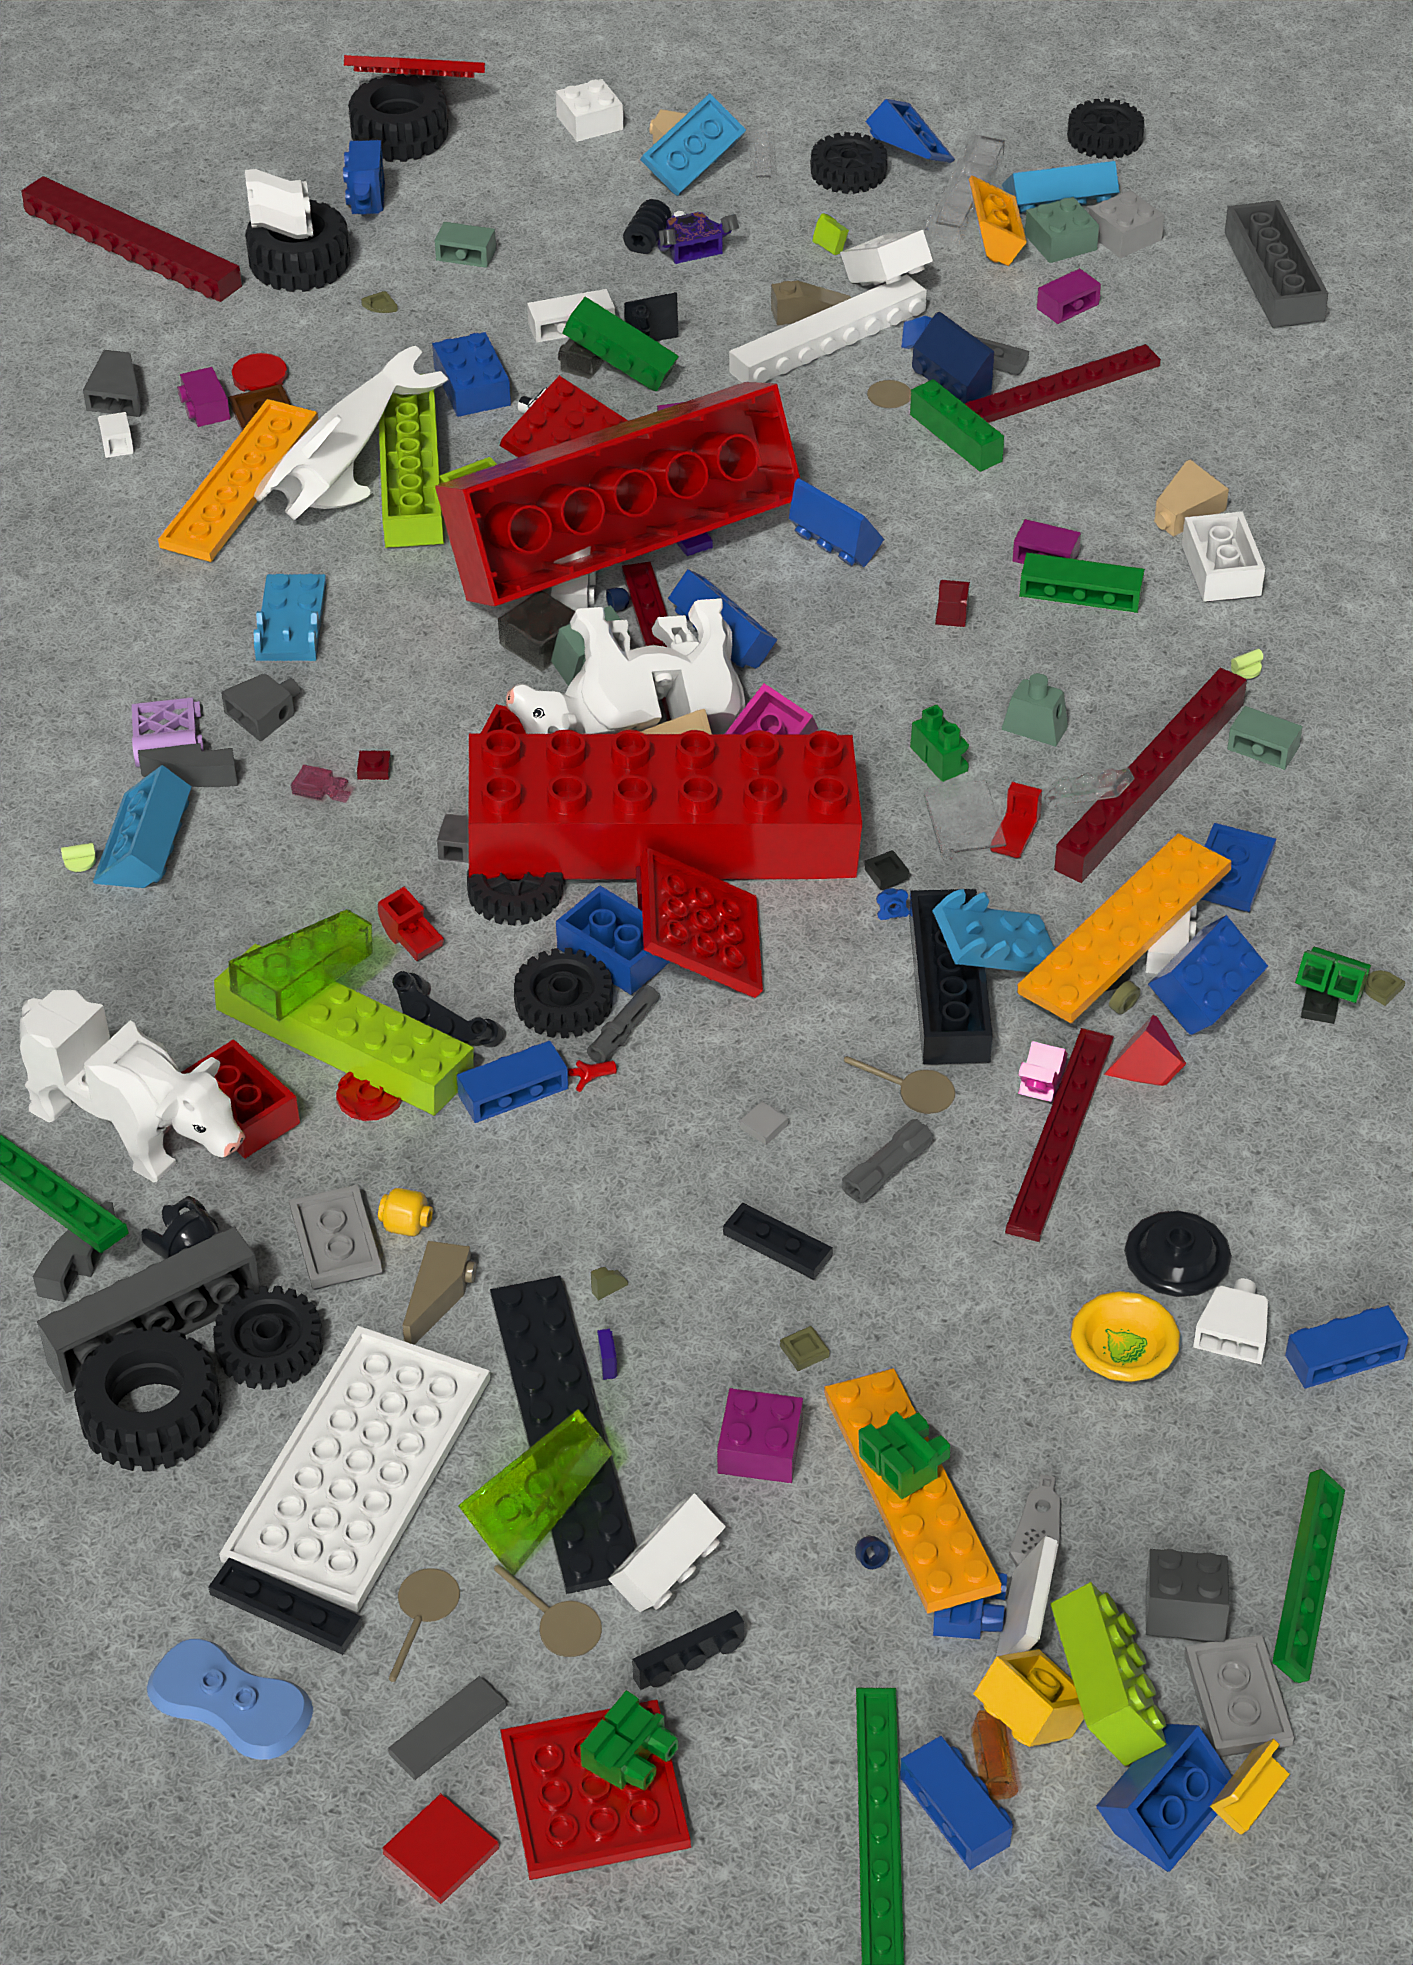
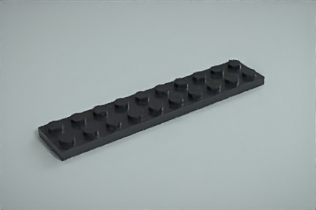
M561 1276L490 1289V1297L565 1592L570 1594L613 1585L608 1578L635 1550Z

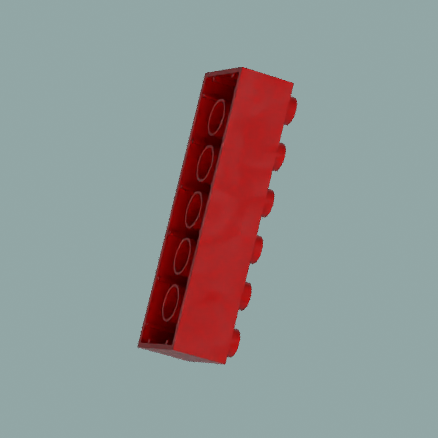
M743 382L435 485L466 601L495 607L791 503L794 484L800 478L778 384ZM591 546V554L564 564L554 563L558 559Z
M504 729L493 730L487 734L469 733V878L473 874H483L486 876V879L498 878L500 872H502V875H505L507 879H522L524 874L528 872L533 877H544V874L547 872H560L563 875V879H636V867L641 866L640 855L647 847L718 879H838L857 877L862 816L853 735H837L826 730L815 731L811 734H772L763 730H754L746 734H708L700 730H689L682 734H644L637 730H624L617 734H580L573 730H558L552 734H515Z

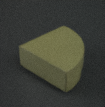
M386 291L361 298L362 306L370 311L377 313L398 311L397 304Z
M601 1267L591 1271V1291L598 1301L628 1285V1281L619 1270H608L606 1267Z

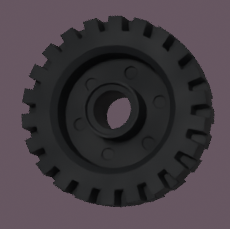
M1104 98V102H1101L1100 99H1094L1093 103L1088 100L1084 102V105L1078 104L1069 114L1068 142L1074 149L1078 148V152L1081 154L1086 152V156L1089 157L1095 154L1098 159H1102L1103 156H1106L1107 159H1113V155L1117 158H1122L1123 153L1128 156L1132 154V151L1136 152L1138 147L1142 145L1144 116L1142 117L1141 111H1137L1135 106L1130 107V104L1127 102L1120 104V100L1115 99L1114 102H1110V99Z
M844 132V136H841L840 133H835L834 138L828 135L825 137V140L820 139L817 144H814L813 150H811L810 168L812 178L816 180L819 186L823 185V188L826 190L832 187V192L837 193L839 190H842V194H848V191L852 190L853 194L859 193V189L867 192L869 187L872 189L876 188L877 184H881L883 179L886 178L887 150L876 138L871 139L866 134L861 137V133L856 132L854 136H851L850 132Z
M468 869L467 891L469 902L472 907L474 906L475 911L479 915L483 913V917L489 921L494 917L497 924L502 925L504 919H506L508 925L515 926L516 920H520L521 925L529 924L530 917L536 922L541 920V913L548 916L552 912V908L556 909L559 905V900H561L563 895V875L560 872H547L544 874V877H533L528 872L524 874L522 879H507L500 872L499 877L486 879V876L483 874H472L469 878Z
M559 948L551 949V955L549 956L546 951L538 953V959L532 956L528 959L527 965L524 963L521 965L519 973H516L514 1003L518 1017L521 1021H524L525 1026L529 1029L534 1027L535 1033L542 1035L546 1030L547 1037L555 1038L557 1032L561 1034V1038H569V1032H573L574 1036L578 1037L582 1036V1029H585L588 1033L593 1031L595 1024L600 1026L604 1022V1017L608 1018L610 1008H612L613 986L609 969H606L602 961L596 963V957L591 954L586 958V951L580 949L576 954H573L572 948H565L564 953H560Z
M260 1286L259 1294H254L253 1289L245 1291V1299L236 1295L232 1298V1306L227 1303L223 1306L222 1315H217L215 1320L216 1326L213 1328L214 1347L220 1367L224 1369V1373L229 1378L233 1376L236 1383L241 1385L246 1381L247 1387L253 1389L256 1388L257 1383H260L262 1390H270L271 1383L276 1382L278 1389L286 1387V1379H289L293 1384L299 1381V1373L306 1376L311 1372V1365L316 1366L319 1361V1355L322 1354L323 1350L322 1325L315 1305L312 1302L309 1303L308 1298L302 1293L297 1297L296 1290L288 1288L284 1294L282 1286H274L273 1292H268L267 1286Z

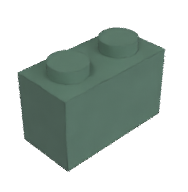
M443 222L434 240L436 261L487 268L496 251L495 229Z
M1244 706L1230 727L1227 749L1285 770L1300 747L1303 726Z

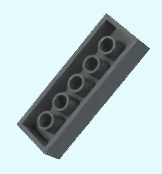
M1274 200L1228 206L1224 233L1271 326L1277 327L1324 321L1329 293L1280 201Z
M234 1226L226 1231L216 1233L211 1238L190 1248H185L178 1254L159 1263L152 1264L130 1277L118 1280L107 1288L92 1295H87L59 1311L51 1312L46 1317L38 1320L37 1325L47 1364L65 1393L67 1394L76 1389L75 1380L77 1374L82 1371L81 1366L89 1355L94 1357V1350L103 1342L106 1344L112 1342L113 1336L121 1332L123 1335L133 1333L132 1329L141 1327L144 1328V1331H150L153 1327H163L166 1329V1332L171 1333L172 1330H176L187 1335L214 1322L218 1314L222 1315V1308L226 1303L232 1306V1298L236 1295L245 1299V1291L253 1289L254 1294H259L260 1282L255 1254Z

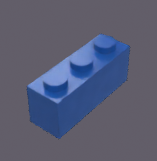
M551 1041L531 1046L528 1049L501 1057L456 1075L458 1096L474 1123L569 1089L567 1066Z
M1387 1305L1377 1309H1366L1360 1314L1347 1318H1336L1327 1324L1310 1329H1299L1289 1335L1285 1356L1304 1389L1402 1360L1405 1357L1409 1338L1391 1308Z
M939 1736L901 1758L900 1779L969 1870L1010 1847L1013 1829L1010 1816L1002 1807L997 1808L989 1798L986 1785L978 1776L973 1777L965 1767L962 1754L955 1746L950 1747L944 1738Z

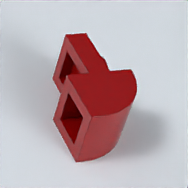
M405 886L378 902V915L386 934L394 944L400 942L416 961L443 946L444 938L423 916V906Z

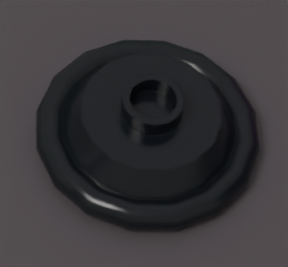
M1179 1210L1158 1212L1140 1220L1129 1232L1124 1248L1128 1268L1140 1283L1157 1293L1174 1297L1197 1296L1215 1288L1228 1274L1232 1258L1228 1240L1215 1224L1197 1214Z

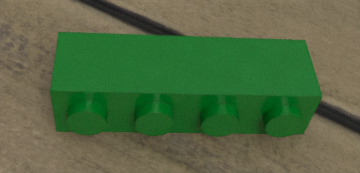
M586 296L571 313L562 334L653 391H658L670 375L679 358V355Z
M932 379L911 389L910 415L979 472L1003 462L1004 435L938 382Z
M1026 553L1021 573L1019 597L1138 613L1145 569Z

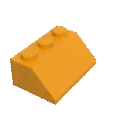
M971 176L969 182L986 256L995 263L1001 262L1009 266L1026 244L1016 197L975 176Z

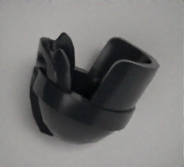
M187 1196L175 1205L163 1206L162 1219L167 1227L164 1234L161 1235L152 1229L144 1228L142 1230V1241L150 1250L165 1260L178 1254L185 1248H190L211 1238L214 1234L219 1233L217 1221L207 1212L200 1201ZM183 1208H188V1209H189V1211H186V1212H184L183 1214L180 1215V1212H179V1211H180L181 1209H183Z

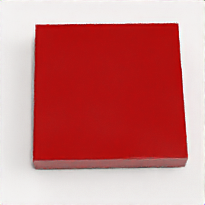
M440 1793L384 1845L382 1850L383 1855L438 1903L442 1904L499 1850V1843Z

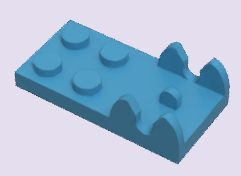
M709 93L644 153L640 160L673 194L678 196L709 166L720 160L729 148H733L744 135L746 129Z
M326 574L266 575L262 609L256 612L257 629H254L256 661H316L326 589Z
M960 889L946 896L933 909L955 964L1031 972L1055 950L1040 915L987 908L989 898L986 892L978 894L968 903L962 905L965 902L966 894L964 889Z

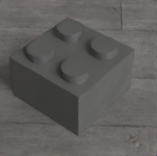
M1150 1549L1146 1577V1635L1225 1642L1230 1605L1228 1556L1208 1552L1193 1553L1173 1549Z

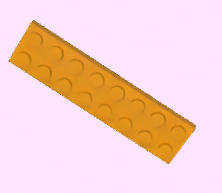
M267 399L158 538L159 547L212 562L258 500L254 497V494L261 480L318 421V412Z
M1178 833L1017 984L1018 994L1072 1023L1231 870V860Z
M892 1368L825 1386V1397L927 1614L1001 1593V1582L942 1464L938 1466L937 1479L906 1498L901 1499L881 1479V1476H878L859 1456V1429L869 1424H872L877 1429L887 1424L889 1417L896 1411L904 1419L916 1414L895 1369ZM928 1436L924 1438L926 1441L930 1440Z

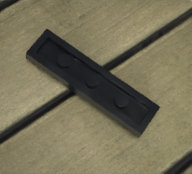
M230 1557L208 1586L211 1596L341 1655L344 1654L363 1626L361 1616Z

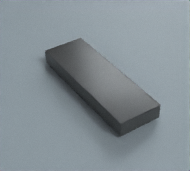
M478 1676L388 1747L389 1755L416 1780L506 1708L505 1700Z

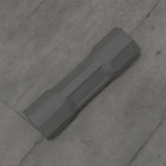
M912 1119L893 1135L891 1141L866 1162L858 1164L842 1178V1189L845 1194L858 1203H864L881 1188L886 1179L907 1161L916 1158L932 1144L931 1138L933 1134L928 1126L921 1123L918 1119Z

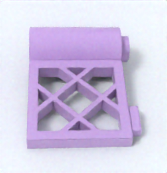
M192 697L131 704L132 744L136 767H140L138 750L201 743V749L204 751L202 735H196L195 717H201L200 701L194 702ZM188 708L179 715L172 712L175 709ZM139 713H155L149 718L139 715ZM164 718L169 720L165 725L158 723ZM180 725L188 728L186 730H174ZM148 729L155 731L151 734H142Z

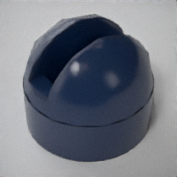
M615 587L606 590L608 606L611 605L615 612L627 608L630 596L625 589Z
M867 1535L857 1541L855 1555L865 1568L877 1569L886 1562L888 1548L878 1537ZM868 1547H870L873 1553L875 1554L870 1558L868 1557L866 1552V1549Z

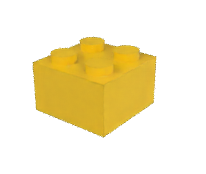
M1040 1649L997 1656L973 1693L984 1704L983 1707L987 1713L1005 1723L1012 1730L1013 1737L1029 1747L1070 1739L1084 1719L1073 1680Z

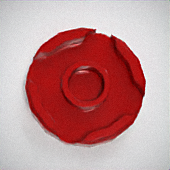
M267 353L250 354L240 358L231 370L234 385L244 392L245 389L254 391L275 385H283V381L287 380L288 377L286 363L280 357Z
M348 1072L340 1079L336 1092V1101L341 1111L351 1118L362 1121L379 1120L390 1116L400 1107L403 1101L401 1097L396 1098L384 1092L381 1086L378 1089L370 1085L368 1080L361 1081L355 1078L352 1072Z

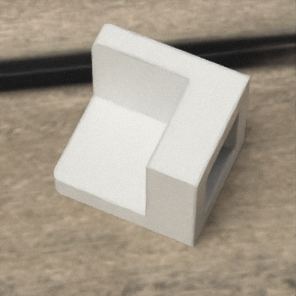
M126 412L99 416L98 421L105 458L133 454Z

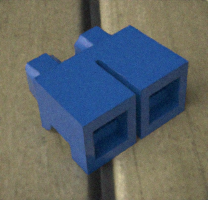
M996 1572L1001 1582V1593L985 1598L1005 1600L1007 1574ZM984 1598L935 1611L933 1636L980 1639L981 1631L1002 1632L1005 1606L984 1604Z

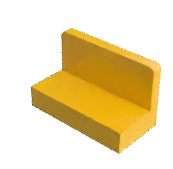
M1274 1738L1251 1751L1210 1805L1239 1834L1247 1832L1290 1775L1272 1757V1754L1280 1745Z

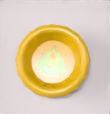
M1117 1291L1099 1295L1085 1303L1072 1321L1070 1338L1077 1357L1091 1371L1110 1380L1134 1382L1153 1378L1170 1366L1179 1352L1180 1332L1174 1317L1159 1302L1139 1293Z

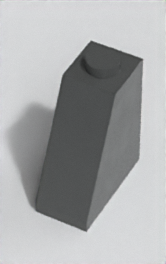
M103 350L83 388L86 411L109 414L126 412L127 416H141L142 412L131 353Z

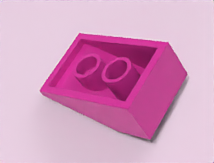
M763 683L725 734H746L754 730H763L772 734H811L817 731L818 727L813 715Z

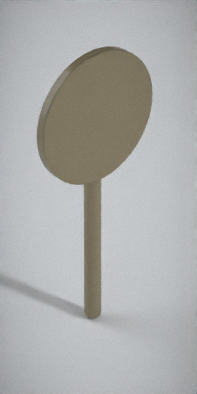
M883 380L871 385L867 396L873 404L879 407L897 408L911 400V389L899 381Z
M849 1056L844 1057L845 1063L900 1085L902 1100L910 1109L924 1114L938 1113L947 1109L954 1101L955 1088L952 1082L945 1075L937 1071L918 1070L910 1073L905 1079H901Z
M495 1565V1572L544 1612L540 1621L539 1632L543 1644L549 1651L563 1657H576L589 1652L597 1645L601 1637L602 1625L599 1616L591 1607L578 1601H563L549 1607L502 1566Z
M434 1568L418 1570L409 1575L399 1588V1605L403 1612L414 1620L390 1673L389 1680L391 1682H395L421 1621L431 1622L440 1620L449 1615L458 1604L460 1598L458 1583L449 1573Z

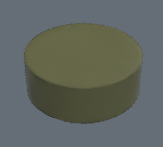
M1131 981L1124 982L1111 997L1109 1007L1119 1015L1124 1014L1139 999L1140 988Z

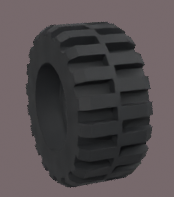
M397 74V76L384 75L383 78H374L369 83L360 85L349 100L348 107L352 140H381L382 156L387 162H393V160L407 162V159L412 158L414 160L421 159L422 155L428 156L434 152V149L438 150L447 138L446 97L435 83H431L426 78L420 79L416 75L405 76L404 74Z
M309 199L313 236H308V238L295 239L264 227L252 228L250 220L245 237L249 267L252 270V274L266 286L271 284L273 289L280 290L283 288L287 292H294L295 290H302V292L310 291V288L316 287V289L324 287L325 283L331 284L335 282L337 276L341 277L350 263L347 222L334 207L331 208L329 204L324 202L320 204L316 200Z
M143 1327L132 1329L133 1333L123 1335L121 1332L113 1336L112 1342L108 1344L103 1342L94 1350V1357L89 1355L81 1366L82 1371L77 1374L75 1380V1404L84 1438L88 1440L89 1447L95 1454L101 1453L104 1461L111 1465L119 1461L122 1469L133 1471L134 1466H141L143 1472L154 1471V1466L164 1464L165 1469L176 1465V1459L182 1457L186 1461L195 1455L194 1448L196 1446L201 1449L204 1448L210 1441L209 1432L215 1433L220 1423L218 1416L222 1414V1401L216 1368L208 1351L202 1349V1345L194 1338L189 1337L186 1340L184 1333L172 1330L169 1333L163 1327H153L150 1331H144ZM161 1384L179 1390V1393L172 1401L152 1411L133 1412L117 1406L125 1395L142 1386Z

